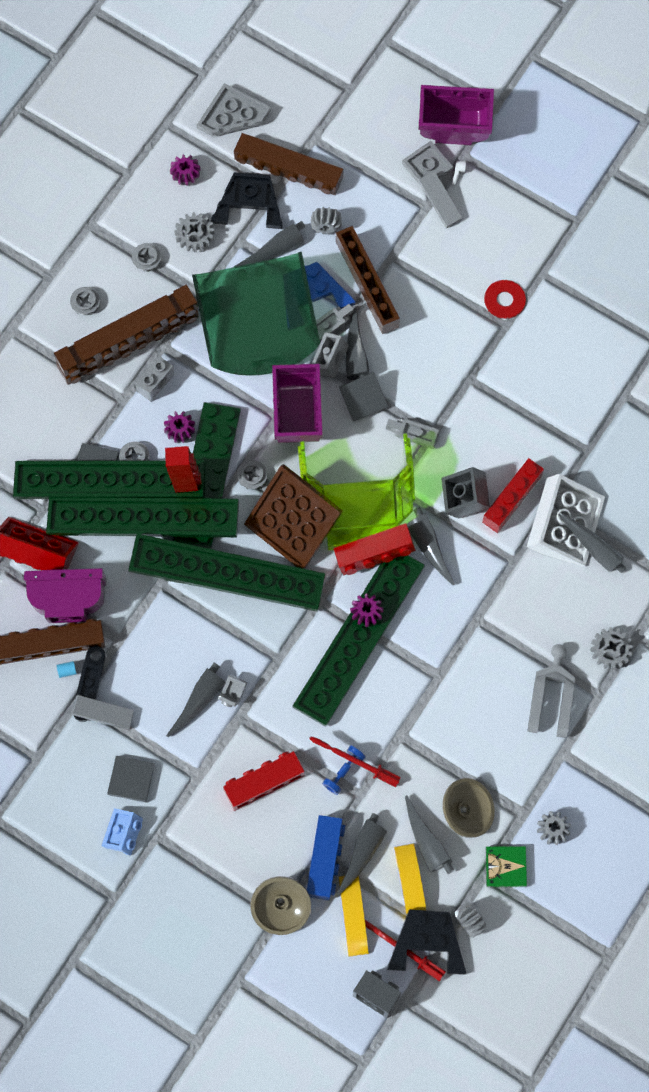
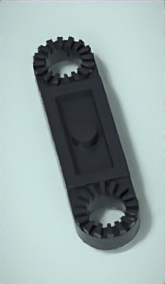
M94 646L86 652L76 696L80 695L96 700L106 660V654L102 647ZM93 652H100L102 656L100 660L94 661L90 658ZM74 716V718L79 722H86L89 720L78 716Z

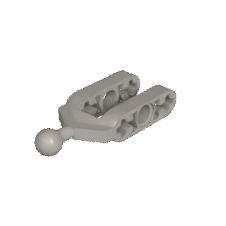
M556 644L552 647L553 665L536 672L527 732H538L545 680L564 683L556 737L567 738L575 677L561 667L562 658L567 653L566 648L561 644Z

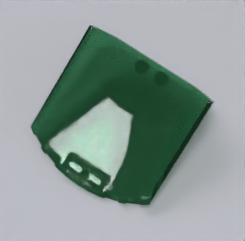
M302 252L233 268L192 275L211 367L236 375L272 373V365H295L308 357L320 345Z

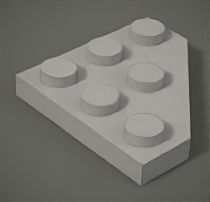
M224 83L198 122L197 129L211 136L262 125L270 113L271 107Z

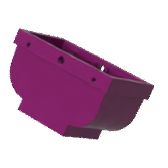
M421 85L418 128L420 135L427 139L435 140V143L471 145L472 142L487 140L489 134H492L494 89Z
M320 364L272 365L275 440L278 443L319 442L320 438H322Z
M102 568L24 571L27 598L33 608L39 614L45 616L48 623L86 622L87 615L97 612L104 603L106 575Z

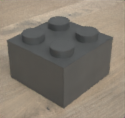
M471 467L441 478L446 514L459 519L490 508L486 472Z
M366 970L353 990V997L387 1018L400 998L401 992L399 987L390 981L388 984L381 979L382 976L377 972Z

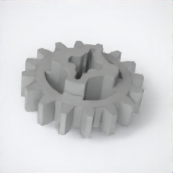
M193 212L191 217L185 214L186 219L179 218L180 224L176 223L175 225L177 229L174 230L175 236H177L176 242H180L181 248L186 246L187 251L193 248L194 252L197 251V248L203 251V246L209 247V241L214 240L213 223L209 222V217L203 219L202 213L196 216L195 212Z
M612 627L609 628L608 632L602 629L601 635L596 633V639H593L591 642L594 646L591 647L590 652H595L592 658H598L597 665L603 663L604 669L608 665L611 666L612 670H614L615 665L622 668V662L627 664L628 658H631L633 654L630 652L633 649V645H629L631 638L626 639L627 633L620 634L619 628L616 632L613 631ZM603 640L604 646L599 649V644ZM609 646H610L611 648H614V647H615L616 649H615V651H613L612 649L609 650L608 647H609ZM624 648V655L621 657L620 650Z

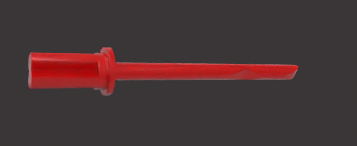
M309 737L313 743L329 749L335 754L374 773L373 779L378 778L395 788L398 785L401 777L382 768L381 764L376 768L338 748L331 747L328 743L316 737Z
M365 919V927L394 947L396 946V940ZM407 950V956L419 963L418 970L422 969L439 982L446 973L445 970L427 959L428 956L422 959L412 951Z

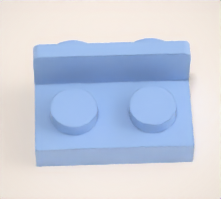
M114 808L102 847L120 851L131 856L136 846L138 833L142 828L143 818L134 812Z

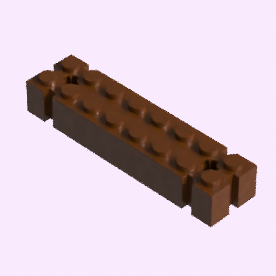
M186 284L174 290L173 294L165 295L75 341L72 346H66L54 352L57 367L67 385L78 383L82 379L81 376L85 374L93 375L98 369L112 365L117 359L121 357L126 358L131 352L145 348L148 343L154 340L159 341L164 335L178 331L181 328V324L195 322L199 318L197 301Z

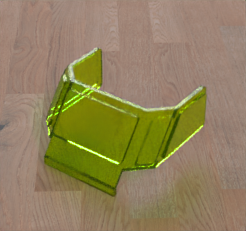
M403 433L404 469L394 479L323 485L307 473L304 441H300V446H298L300 477L343 510L327 535L328 550H334L333 548L399 526L413 512V501H415L414 467L410 438H407V433Z

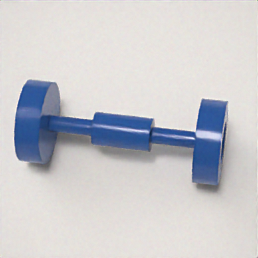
M349 746L347 749L348 754L362 761L366 758L360 750L353 746ZM352 762L344 763L337 772L338 776L332 782L326 778L322 783L323 786L333 794L338 795L341 792V788L336 784L350 770Z

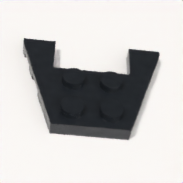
M234 172L221 201L217 205L215 213L211 217V222L213 224L228 225L230 208L267 210L266 228L283 229L271 176Z
M408 910L396 946L387 965V970L406 971L407 950L447 952V974L466 975L450 912Z

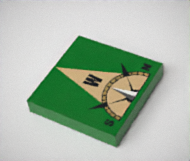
M526 846L486 847V887H527Z

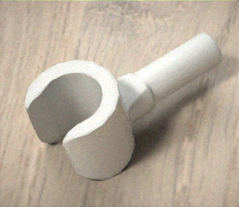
M456 162L455 173L451 182L452 186L456 185L459 172H465L466 162Z

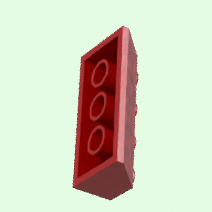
M9 516L0 525V557H7L17 563L29 565L36 570H68L79 542L61 535H47L46 530Z

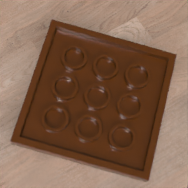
M283 464L279 467L244 525L296 567L306 569L343 510Z

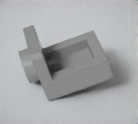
M229 675L217 699L221 700V703L227 707L238 705L248 682Z

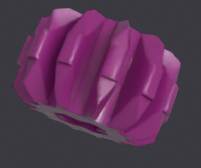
M183 154L181 159L176 156L175 162H171L170 174L173 175L172 179L174 181L178 180L179 185L185 182L188 186L189 181L195 183V178L200 177L201 167L198 165V160L193 159L191 155L186 158Z
M175 411L174 417L168 415V421H164V433L168 434V439L174 438L175 443L179 439H181L182 443L185 442V438L191 440V434L195 433V421L191 420L192 416L190 414L185 416L184 411L181 412V415H178V412Z
M368 593L365 594L364 599L360 595L357 596L358 601L353 600L352 605L354 607L350 608V612L353 613L352 619H358V625L365 622L366 627L369 626L370 621L375 625L376 619L381 620L382 615L380 613L383 612V608L379 607L381 600L375 601V595L371 599L368 598ZM365 607H367V610H368V608H370V612H369V613H366L367 611L363 612V609H364Z

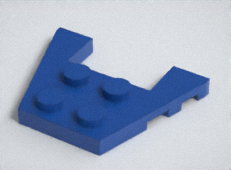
M318 262L283 275L289 331L304 325L298 308L327 296L333 295L337 306L341 309L348 304L351 306L355 305V300Z

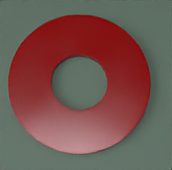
M499 280L492 283L487 288L484 296L487 310L492 315L502 319L513 318L520 314L526 302L523 289L517 283L510 280ZM502 292H508L512 295L513 302L509 306H501L497 302V296Z

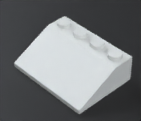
M561 474L547 477L527 547L549 557L583 567L586 566L589 551L558 514L561 512L595 533L605 497Z

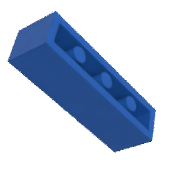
M318 816L307 885L310 898L330 901L331 895L335 896L336 884L333 883V878L338 876L339 864H336L337 856H341L342 844H339L340 836L344 837L346 826L342 825L341 818Z

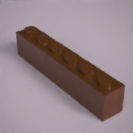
M241 133L234 149V159L241 164L252 165L258 170H266L274 176L285 177L291 182L302 183L308 188L319 189L325 194L336 195L343 179V168L245 133Z
M353 226L336 232L335 242L381 333L385 334L399 328L400 318Z
M89 619L86 623L70 622L66 624L67 626L62 627L52 625L43 630L33 628L25 633L15 631L10 632L6 636L0 635V665L88 651V649L94 646L106 648L101 620Z

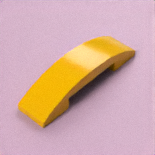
M414 844L394 847L406 915L408 910L426 911Z
M358 875L341 893L348 957L369 954ZM345 876L338 877L339 886H341Z

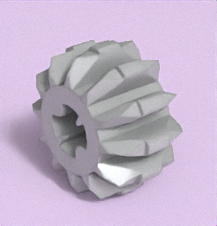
M330 207L317 208L311 215L312 229L322 234L327 233L330 235L331 233H336L342 225L341 213L337 212V209H330Z
M550 811L549 817L543 814L541 817L543 821H538L537 823L541 827L537 829V833H544L540 839L548 838V845H550L552 840H554L555 845L559 844V840L565 842V836L570 835V831L567 829L570 828L571 824L564 823L567 820L566 816L562 819L559 818L560 812H557L556 816H554L553 812ZM553 824L557 826L555 832L551 831Z
M467 902L455 911V917L470 937L474 938L486 929V923L471 903Z

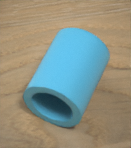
M74 661L56 665L59 678L77 674Z

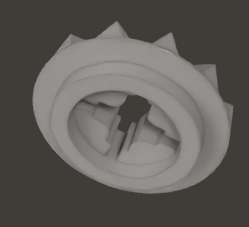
M151 243L140 244L133 250V264L137 269H142L144 272L146 270L152 271L156 266H159L161 252L157 246ZM148 252L149 257L151 259H148V261L145 263L144 258L142 257H145Z
M90 287L76 289L70 298L71 307L77 314H93L98 309L100 303L99 294ZM86 298H88L90 304L85 303L82 306L81 300H86Z
M140 442L125 444L119 453L120 461H133L132 458H129L132 457V450L135 451L137 456L140 455L136 461H149V451Z
M256 460L242 463L237 471V479L240 485L246 487L247 490H256L258 487L263 486L267 480L266 467ZM255 469V475L258 477H253V479L250 481L249 475L247 474H251L252 471Z

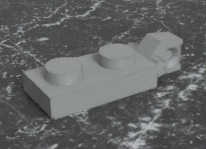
M350 304L342 309L334 307L306 327L305 331L317 345L321 342L325 332L332 334L349 321L348 317L353 314L354 309Z
M405 418L404 420L399 419L398 422L389 419L386 425V430L394 432V436L434 449L440 432L439 429Z

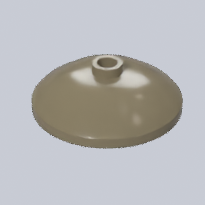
M470 778L456 780L449 785L443 797L445 819L457 834L466 838H475L485 834L490 829L495 815L494 802L489 791L480 782Z
M277 876L263 881L255 889L251 898V914L254 921L264 931L275 935H287L299 930L306 923L311 912V900L308 891L300 882L290 877ZM282 898L284 902L279 903L277 900Z

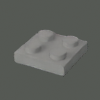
M429 141L402 160L404 167L417 182L420 178L433 171L441 179L453 170L451 163L432 141Z

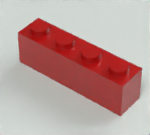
M189 446L165 448L166 468L175 493L198 491V484H201V473H199L194 452H190Z
M528 458L484 514L482 523L498 533L540 480L544 468Z
M406 523L333 548L343 576L355 574L359 570L369 569L376 564L390 562L394 558L407 556L411 552L416 551Z
M284 752L278 756L279 759L273 762L268 760L260 765L261 768L255 771L250 769L243 773V777L237 780L232 778L225 782L226 785L223 786V790L233 810L236 811L304 777L305 771L295 752Z

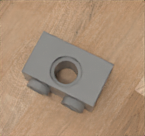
M325 332L311 364H320V375L335 379L349 345L342 336Z
M158 355L135 382L136 391L152 402L175 375L173 365Z

